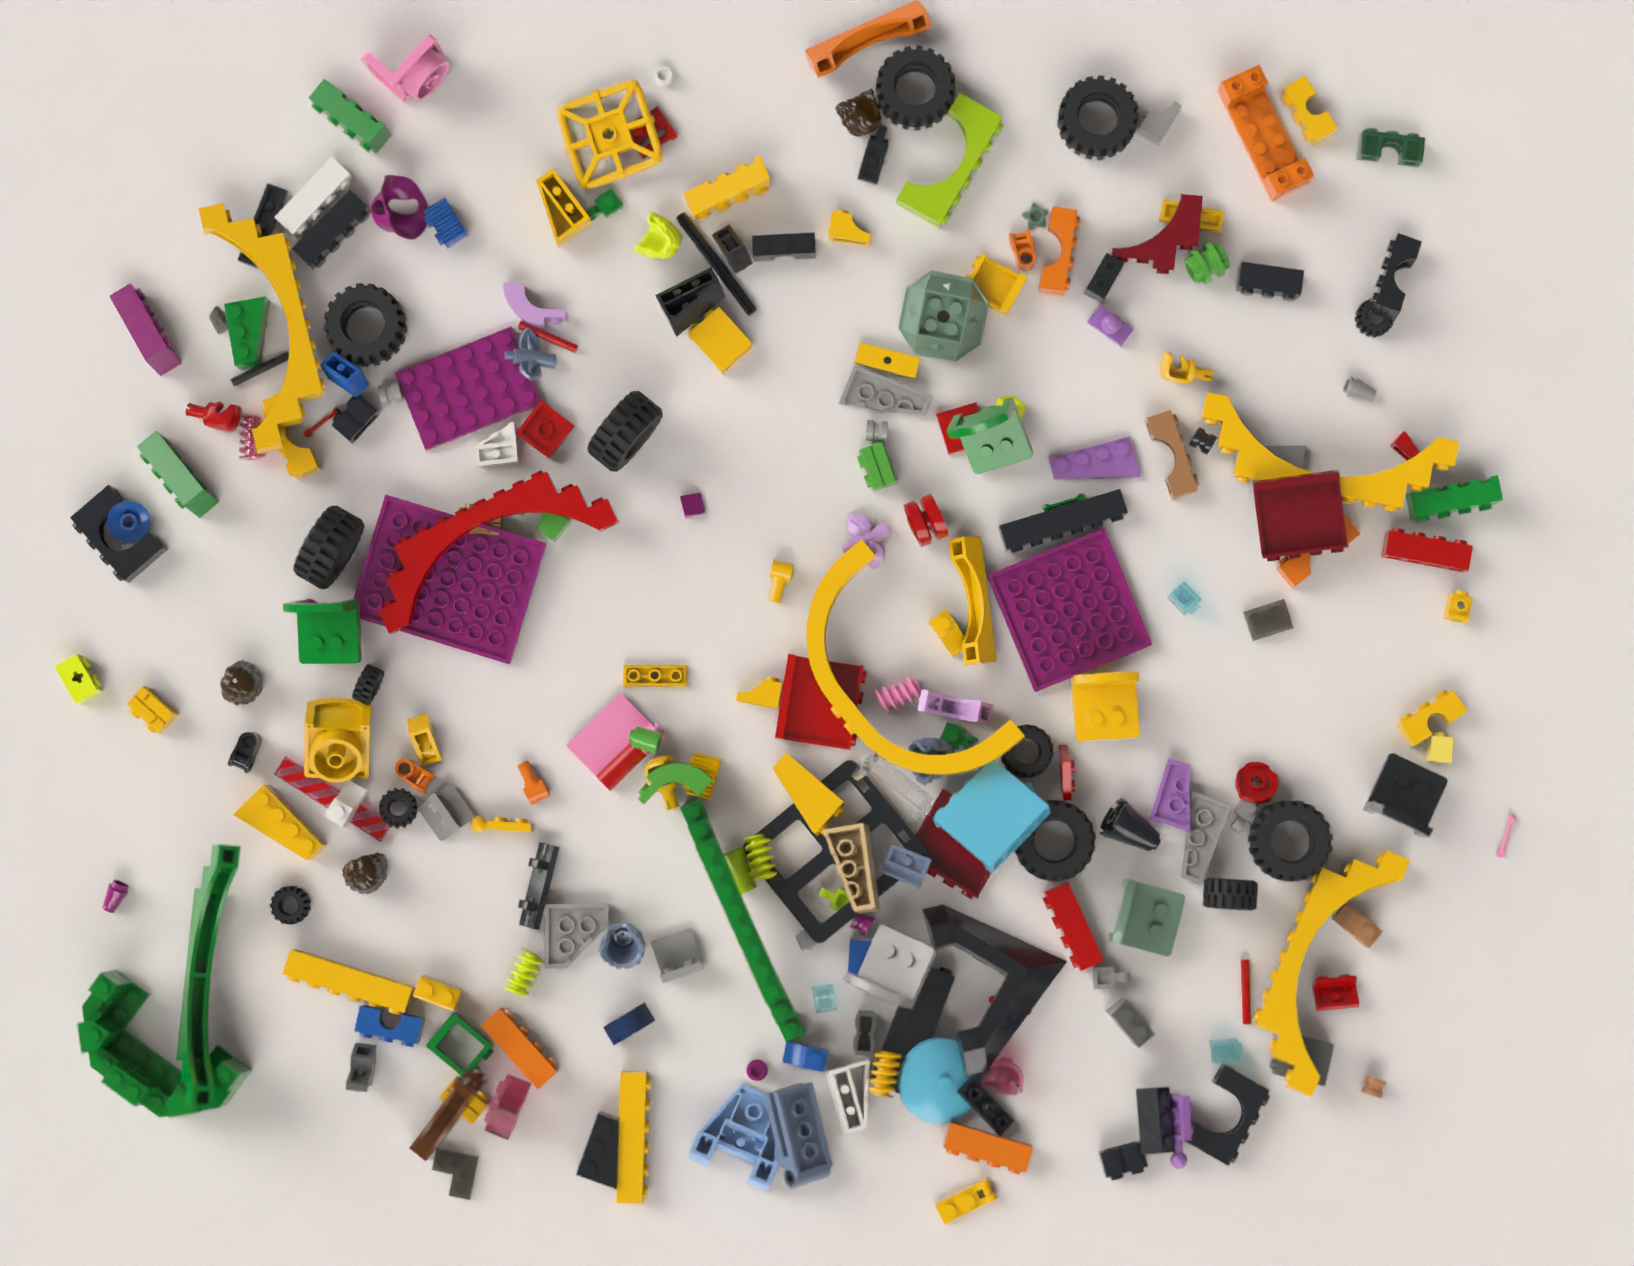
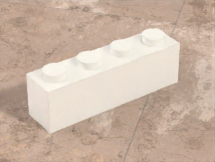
M331 157L274 218L296 239L299 236H303L309 230L308 226L313 221L321 218L323 210L328 205L331 206L336 202L337 195L342 190L345 191L352 184L351 180L353 179L352 175Z

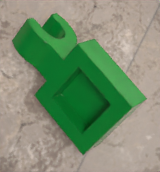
M611 188L595 198L596 206L589 208L585 212L591 221L602 213L605 218H608L623 208V204Z

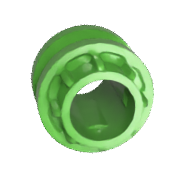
M1210 242L1203 244V251L1201 253L1196 249L1189 251V256L1184 261L1186 270L1193 282H1203L1204 284L1211 282V275L1214 273L1218 277L1225 275V270L1230 266L1228 256L1219 243L1211 244Z

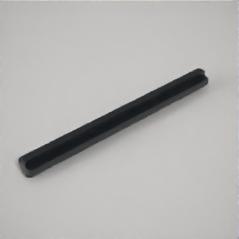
M685 212L679 214L676 217L677 222L748 316L753 315L757 311L756 306Z

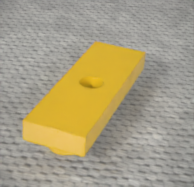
M860 342L854 364L915 379L920 358ZM888 358L891 360V363L885 364L883 360Z
M623 665V686L687 687V665ZM658 672L659 677L656 680L652 679L651 677L652 673Z

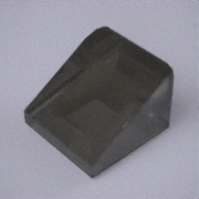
M216 306L211 312L209 319L216 332L221 334L228 330L227 319L223 309Z

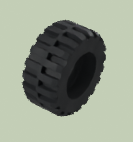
M918 45L916 49H911V46L904 47L902 52L898 49L893 52L892 57L888 56L884 60V65L880 67L876 80L877 103L879 109L883 110V115L886 119H892V124L896 126L901 124L902 129L906 130L909 127H914V131L921 130L923 126L928 129L933 126V123L936 122L938 124L943 120V116L948 114L953 104L956 87L955 75L951 72L952 67L949 62H944L945 57L941 54H934L935 50L928 48V51L922 50L923 46ZM909 72L926 74L935 84L934 96L924 104H908L897 95L896 83L898 79Z
M1098 75L1097 79L1089 76L1083 82L1079 80L1073 88L1070 87L1067 90L1060 104L1057 121L1060 137L1062 140H1066L1065 145L1069 149H1075L1074 153L1076 155H1086L1085 159L1091 160L1092 157H1097V160H1104L1105 156L1109 158L1114 157L1118 151L1122 152L1126 148V145L1130 143L1136 131L1139 120L1137 101H1133L1134 95L1131 91L1127 92L1125 90L1127 86L1124 83L1120 85L1115 83V78L1110 77V80H1105L1104 75ZM1093 101L1108 104L1117 115L1116 127L1113 131L1103 135L1088 132L1082 127L1078 119L1081 107Z
M358 283L354 288L351 286L345 287V292L342 294L338 292L334 295L336 297L335 301L329 302L327 305L329 311L324 313L326 323L323 324V327L327 334V341L336 353L354 365L360 364L362 367H369V364L377 366L381 365L383 360L389 361L392 359L390 356L393 353L397 354L400 351L399 345L404 344L406 339L404 333H407V325L405 324L407 319L402 310L403 308L392 294L382 287H376L375 284L368 283L367 286H364L363 283ZM374 307L382 313L385 320L382 333L378 338L369 343L360 344L353 341L347 333L349 318L358 309Z
M640 391L630 392L612 409L610 414L597 428L591 441L588 443V453L612 472L621 470L655 431L663 417L662 409Z
M337 505L328 507L321 514L320 518L317 519L305 538L302 547L299 549L293 566L295 574L320 589H328L343 572L360 542L365 527L362 519Z
M1062 800L1044 801L1049 805L1050 814L1014 851L1015 855H1017L1021 866L1039 879L1047 881L1071 879L1085 869L1092 859L1093 852H1095L1096 835L1092 828V822L1074 804ZM1052 820L1066 824L1074 836L1072 851L1067 857L1058 861H1050L1043 858L1037 852L1034 844L1037 829L1043 823Z
M1286 800L1268 805L1255 817L1254 823H1251L1249 828L1251 832L1250 836H1248V842H1250V848L1248 849L1254 858V863L1261 868L1263 873L1276 880L1296 882L1311 878L1312 875L1322 870L1321 867L1327 864L1330 859L1328 858L1329 852L1332 853L1333 846H1331V840H1333V833L1330 834L1329 822L1324 820V815L1317 811L1314 806L1303 801ZM1284 821L1300 823L1305 827L1309 835V848L1306 854L1295 861H1286L1279 858L1271 847L1272 832L1277 825Z

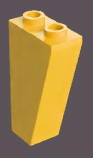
M787 752L772 768L808 826L817 837L820 833L823 835L822 830L830 828L831 825L829 823L834 817L837 819L844 812L845 809L843 807L845 803Z

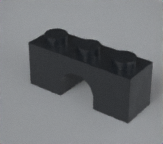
M815 232L752 235L753 261H774L775 258L791 256L795 257V259L816 258Z

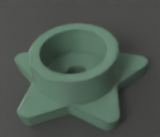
M1033 203L1030 211L1022 213V217L1028 220V228L1030 230L1035 226L1045 228L1044 218L1049 211L1042 210Z

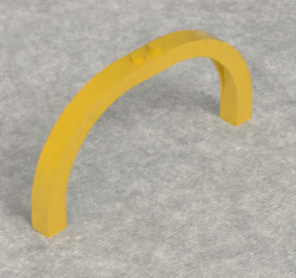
M861 539L827 571L814 594L808 614L806 630L808 657L816 681L833 705L830 708L837 718L842 716L847 722L844 726L851 735L856 733L880 757L896 766L916 773L928 775L960 774L978 769L997 760L1025 738L1012 720L1008 721L980 744L962 752L947 755L919 754L896 746L880 735L838 684L829 664L826 632L831 610L841 591L859 572L877 559L875 554Z

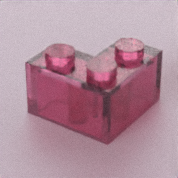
M510 1074L507 1075L505 1081L499 1082L496 1089L498 1095L497 1097L492 1096L488 1105L489 1109L484 1118V1121L487 1122L485 1131L509 1140L516 1126L520 1111L527 1099L531 1083Z

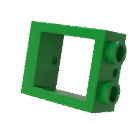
M456 1011L450 1015L426 1044L429 1050L461 1076L469 1068L473 1070L474 1068L480 1069L478 1066L482 1059L486 1061L494 1052L491 1049L494 1043ZM456 1024H459L484 1045V1048L466 1069L461 1067L438 1047Z

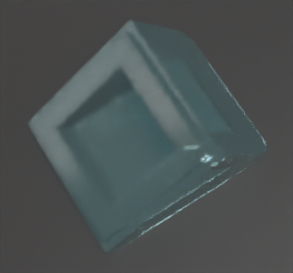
M833 984L812 987L816 1013L837 1010Z

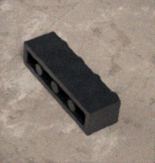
M350 189L294 245L292 250L312 270L316 267H321L326 261L325 258L330 253H334L339 249L340 242L345 237L349 238L355 232L354 228L369 218L370 208Z

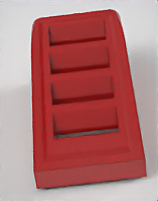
M1405 431L1390 445L1406 461L1419 454L1418 449Z

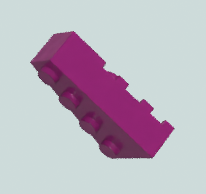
M130 283L109 296L145 361L160 376L182 364L172 348V342L164 335V328L161 323L155 320L153 309L144 302L146 297L140 288L136 289Z

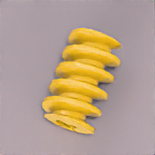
M881 1051V1053L874 1055L880 1061L873 1062V1065L878 1067V1070L871 1071L876 1078L870 1079L869 1082L875 1086L868 1088V1091L875 1095L894 1098L888 1093L895 1092V1088L890 1084L897 1083V1080L892 1076L898 1075L899 1071L893 1067L900 1066V1062L895 1060V1058H901L902 1055Z

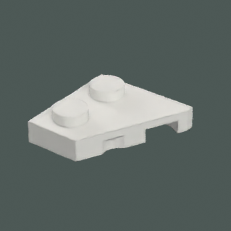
M514 422L508 423L500 431L494 432L486 440H482L474 445L477 467L519 463Z

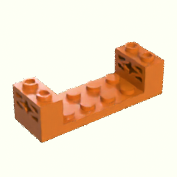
M1259 64L1222 81L1217 92L1272 202L1309 185L1315 176L1306 157L1299 160L1265 91L1268 80Z

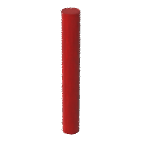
M520 321L518 329L524 331L529 327L537 337L576 353L578 345L523 321Z
M1244 959L1240 960L1243 1024H1251L1249 960Z

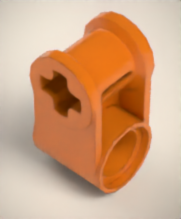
M1028 228L1025 232L1017 234L1009 233V242L1017 267L1024 272L1030 271L1036 261L1030 229ZM1028 256L1032 261L1025 264L1020 258Z
M401 759L395 765L396 774L424 794H426V789L432 779L437 777L426 768L419 766L409 759ZM405 762L411 767L410 772L406 775L400 771L401 765Z

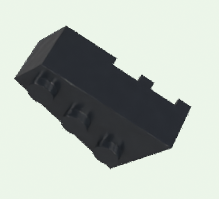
M599 1111L576 1173L577 1176L613 1189H617L618 1117Z

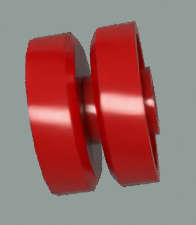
M931 493L920 499L922 512L914 501L903 505L909 527L921 548L932 542L930 529L938 540L949 536L942 514Z

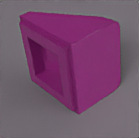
M701 492L680 496L685 518L706 513Z

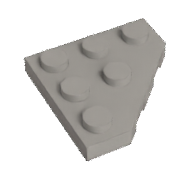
M545 904V968H567L609 926V904Z

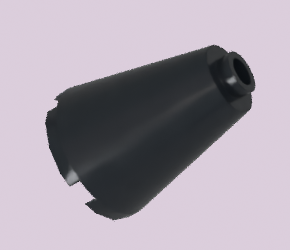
M1123 798L1118 799L1115 802L1118 804L1115 809L1110 807L1100 826L1103 829L1100 834L1106 838L1146 851L1155 850L1161 842L1159 838L1160 833L1130 803Z

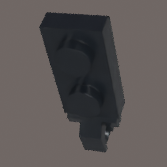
M879 125L877 135H871L857 180L873 185L878 184L889 147V140L885 139L887 127Z

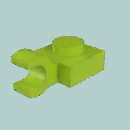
M821 887L818 893L819 896L830 900L829 907L837 911L850 901L847 892L840 888H837L834 893Z

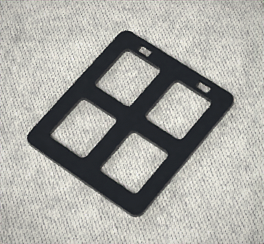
M852 760L845 761L820 781L832 792L845 781H850L872 808L856 824L864 823L868 825L870 833L881 824H885L905 849L924 857L928 856L924 845L856 762ZM861 779L870 788L865 793L857 785ZM793 803L755 835L763 834L764 838L771 839L772 841L794 822L801 821L820 844L822 851L788 879L783 878L779 871L773 867L770 871L777 872V875L765 881L812 940L816 943H824L859 913L854 912L849 901L829 919L820 923L799 898L798 892L830 865H836V862L830 852L824 834L820 833L817 837L808 826L795 803ZM903 829L911 838L907 843L898 835ZM744 843V849L749 845L748 843ZM882 874L876 879L878 896L883 895L899 880Z

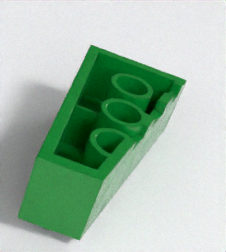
M324 79L309 96L310 101L313 103L311 107L319 114L324 112L328 115L327 120L334 126L340 125L343 127V133L350 139H358L360 141L359 145L369 153L371 150L377 154L392 136L387 126L381 121L378 122L367 110L363 112V109L354 100H348L342 91Z
M1498 475L1490 476L1485 481L1476 479L1465 482L1464 485L1456 483L1444 486L1442 489L1436 487L1406 495L1410 520L1417 519V522L1429 521L1431 516L1438 515V519L1447 518L1453 512H1458L1459 515L1472 513L1471 509L1479 508V511L1490 510L1492 505L1503 500Z

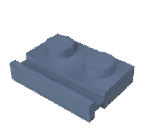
M892 843L880 873L920 889L932 860Z

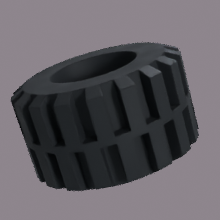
M1024 724L1017 726L1025 736L1024 739H1031L1038 745V758L1033 763L1023 764L1016 759L1014 746L1001 756V762L1004 764L1005 769L1014 776L1020 778L1038 776L1047 770L1052 762V757H1054V746L1050 740L1051 738L1043 729L1035 725Z
M1204 879L1203 906L1215 909L1255 910L1257 909L1258 883L1254 880Z

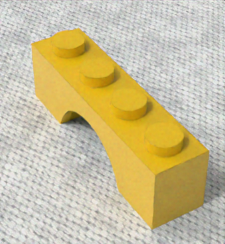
M279 393L262 400L264 404L262 411L265 417L269 414ZM289 426L278 428L279 430L283 429L285 442H282L283 449H279V452L288 461L286 468L289 475L299 480L321 471L314 451L310 448L295 446L289 437Z

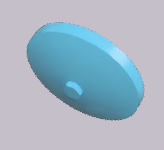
M946 1037L930 1038L916 1045L904 1058L898 1074V1091L904 1106L917 1118L932 1124L949 1123L963 1116L971 1108L957 1091L970 1077H973L981 1085V1073L966 1076L956 1040Z

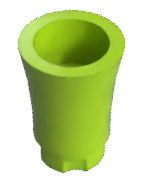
M744 846L725 853L724 856L741 895L756 888L755 881H751L754 877L750 876L751 868L748 867L749 863Z

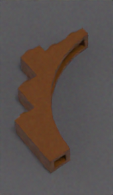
M469 1068L463 1076L456 1079L444 1102L409 1147L410 1150L425 1162L429 1160L461 1119L462 1114L487 1082L482 1071L474 1068V1070Z

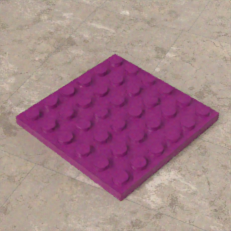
M1104 528L987 575L1034 693L1070 679L1075 675H1080L1152 646L1150 637Z

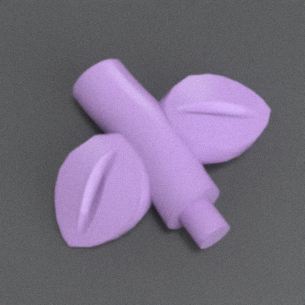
M861 514L848 516L847 528L853 537L847 540V544L841 546L843 552L846 553L862 539L877 558L868 566L873 569L878 568L884 557V549L879 542L891 535L888 525L884 521L872 529L870 520L866 516Z

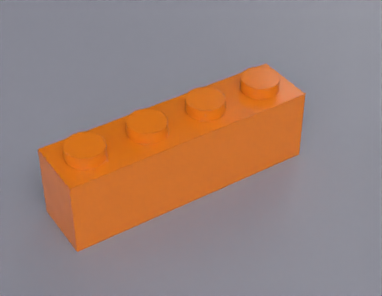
M501 1007L481 1027L532 1084L539 1089L559 1071L557 1068L558 1063L553 1057H547L542 1052L544 1048L537 1040H531L528 1036L530 1032L523 1024L518 1025L513 1020L515 1015L508 1008L504 1009Z
M953 1121L949 1122L943 1142V1148H946V1152L958 1156L959 1153L967 1155V1159L979 1162V1159L988 1161L987 1165L996 1168H1000V1165L1009 1167V1172L1015 1174L1027 1171L1033 1150L1032 1145L1003 1136L1000 1137L999 1135Z

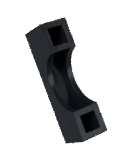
M1400 233L1397 234L1394 240L1390 239L1386 249L1389 255L1384 258L1381 269H1384L1382 275L1379 274L1375 284L1378 290L1377 293H1373L1370 304L1373 305L1370 313L1395 321L1401 311L1406 295L1395 282V272L1412 267L1417 259L1422 241Z

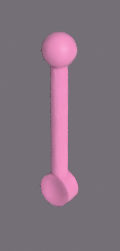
M1514 815L1508 817L1509 823L1501 847L1496 851L1498 857L1502 858L1505 856L1504 849L1512 825L1516 822Z

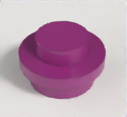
M755 1059L748 1064L746 1072L751 1080L761 1081L766 1077L768 1068L764 1061Z

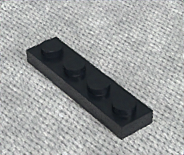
M269 183L266 185L254 216L255 225H260L261 237L272 235L277 223L274 217L282 210L288 195L287 190ZM240 252L237 259L239 262L259 269L253 261Z

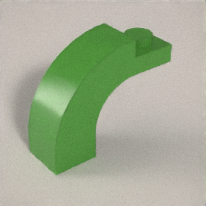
M686 763L665 764L654 769L646 776L652 783L650 785L646 783L638 791L640 794L638 800L645 804L661 786L670 782L685 784L699 796L713 780L705 772L693 765Z

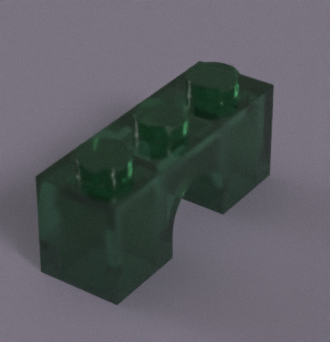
M1366 128L1359 135L1356 160L1377 162L1381 158L1382 149L1391 147L1398 153V165L1419 167L1423 162L1425 137H1420L1416 133L1401 135L1397 131H1386L1385 133L1378 132V129Z

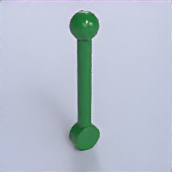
M1080 493L1075 498L1051 505L1044 504L1043 510L1048 511L1052 508L1085 499V496Z

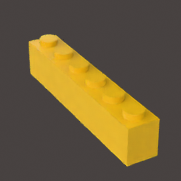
M290 949L282 973L287 975V979L299 983L300 980L308 982L307 986L320 989V986L328 988V993L340 996V993L348 995V999L360 1002L361 999L369 1001V1006L380 1008L381 1006L388 1007V1012L397 1015L408 1011L415 989L414 986L298 949Z
M645 1071L620 1072L616 1203L642 1204L644 1198H648V1185H644V1176H648L649 1163H645V1155H649V1142L645 1141L646 1133L650 1132V1120H646V1111H650L651 1099L647 1098V1090H651V1077H647V1072Z

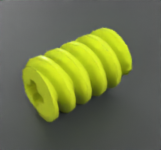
M763 834L744 838V843L749 844L745 847V850L751 852L746 857L748 860H753L748 864L749 868L754 869L750 871V876L756 877L751 881L766 880L777 875V872L770 871L771 868L776 866L773 863H769V860L773 859L774 856L767 855V852L772 850V847L765 845L771 839L764 838Z
M521 948L525 955H518L517 957L522 962H514L518 970H510L514 978H506L510 986H503V988L520 996H528L529 992L525 988L533 987L529 980L535 981L537 979L533 972L539 973L541 970L537 965H544V961L537 954Z

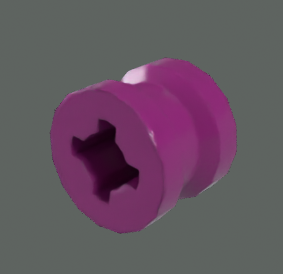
M865 913L858 914L850 928L858 929L860 934L865 936L875 917L867 916Z

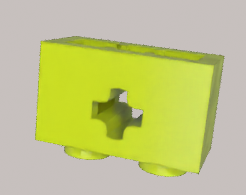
M75 654L56 665L55 669L73 701L77 704H82L103 691L100 687L102 683L96 674L93 675L90 667H92L90 661L86 656L83 657L79 654ZM78 674L83 675L81 678L82 682L77 681L80 678Z

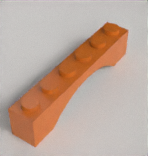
M915 0L806 49L805 53L810 67L819 78L837 70L849 57L872 44L895 37L913 36L930 28L931 24L926 9L919 0Z

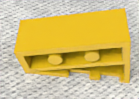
M553 168L536 180L555 241L559 248L592 224L591 219Z

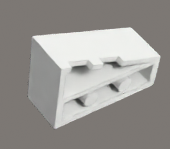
M863 1059L825 1070L843 1134L867 1129L870 1059Z

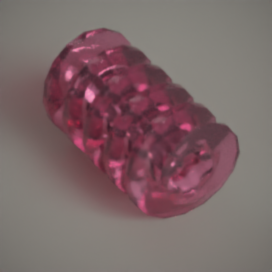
M240 416V419L245 421L240 423V427L245 430L239 432V435L244 437V439L239 440V443L245 447L239 448V452L245 455L239 456V459L254 461L266 457V454L257 453L252 429L258 428L263 420L257 416Z

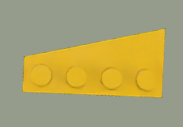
M761 156L753 158L755 162L750 165L743 163L737 166V169L732 174L723 173L719 175L712 184L710 181H707L685 192L684 197L694 220H705L711 216V213L716 211L724 212L734 203L742 204L747 202L749 197L753 195L761 196L766 194L768 189L771 188V184Z
M263 785L233 814L307 861L313 860L327 846L269 785Z

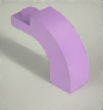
M922 690L918 711L954 720L990 725L994 705Z

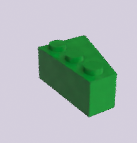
M264 296L224 304L234 365L239 369L261 365L270 300Z

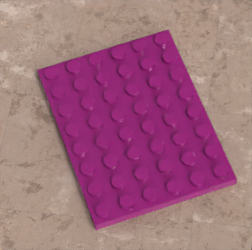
M385 494L353 598L359 599L360 619L385 626L378 610L382 609V605L388 601L394 600V603L397 602L386 578L391 576L390 572L398 568L405 569L394 548L395 545L399 544L398 540L406 536L412 538L418 535V530L426 526L430 529L437 525L436 521L444 517L450 519L455 515ZM483 524L479 527L500 533V535L467 533L442 554L429 572L418 595L412 625L400 631L511 664L547 543Z

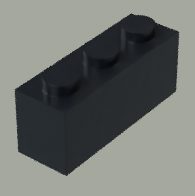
M1241 262L1238 268L1235 291H1241L1243 295L1257 293L1262 294L1261 297L1264 298L1278 296L1282 297V300L1295 301V299L1301 296L1304 270Z
M1169 1087L1136 1089L1141 1154L1175 1152Z

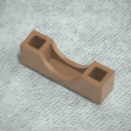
M1171 410L1147 417L1145 424L1151 441L1164 443L1171 449L1174 455V469L1165 479L1171 500L1196 492L1199 481L1197 475L1192 474L1190 468L1192 460L1190 455L1186 454L1184 446H1186L1185 439L1182 434L1179 435L1177 427L1179 422L1175 414L1172 415Z

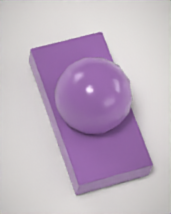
M1099 305L1087 322L1120 347L1134 330L1123 322L1118 315L1112 314L1101 305Z

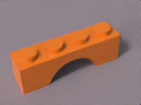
M1052 206L1048 232L1058 239L1061 245V256L1052 265L1043 267L1038 292L1063 296L1065 290H1069L1071 278H1068L1067 274L1068 270H1072L1074 258L1070 257L1071 249L1075 250L1077 237H1073L1074 229H1078L1080 217L1077 216V210Z
M1344 514L1346 538L1349 544L1361 533ZM1302 553L1299 558L1288 559L1287 555L1278 561L1280 566L1276 570L1291 588L1298 585L1311 574V556L1309 553Z

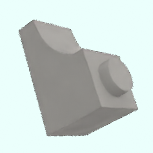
M1175 101L1172 106L1164 111L1152 112L1150 110L1147 116L1143 114L1137 123V126H1139L1137 133L1154 144L1159 145L1182 105Z

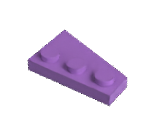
M1168 758L1150 820L1191 832L1189 764Z

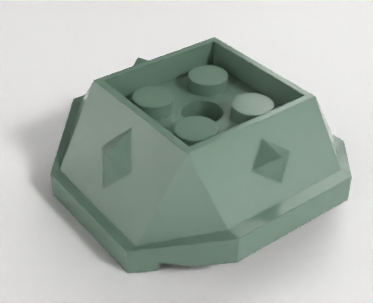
M931 270L906 287L898 329L915 354L956 362L981 344L989 303L973 278ZM941 310H945L949 313L950 318L946 322H941L938 320L937 314Z

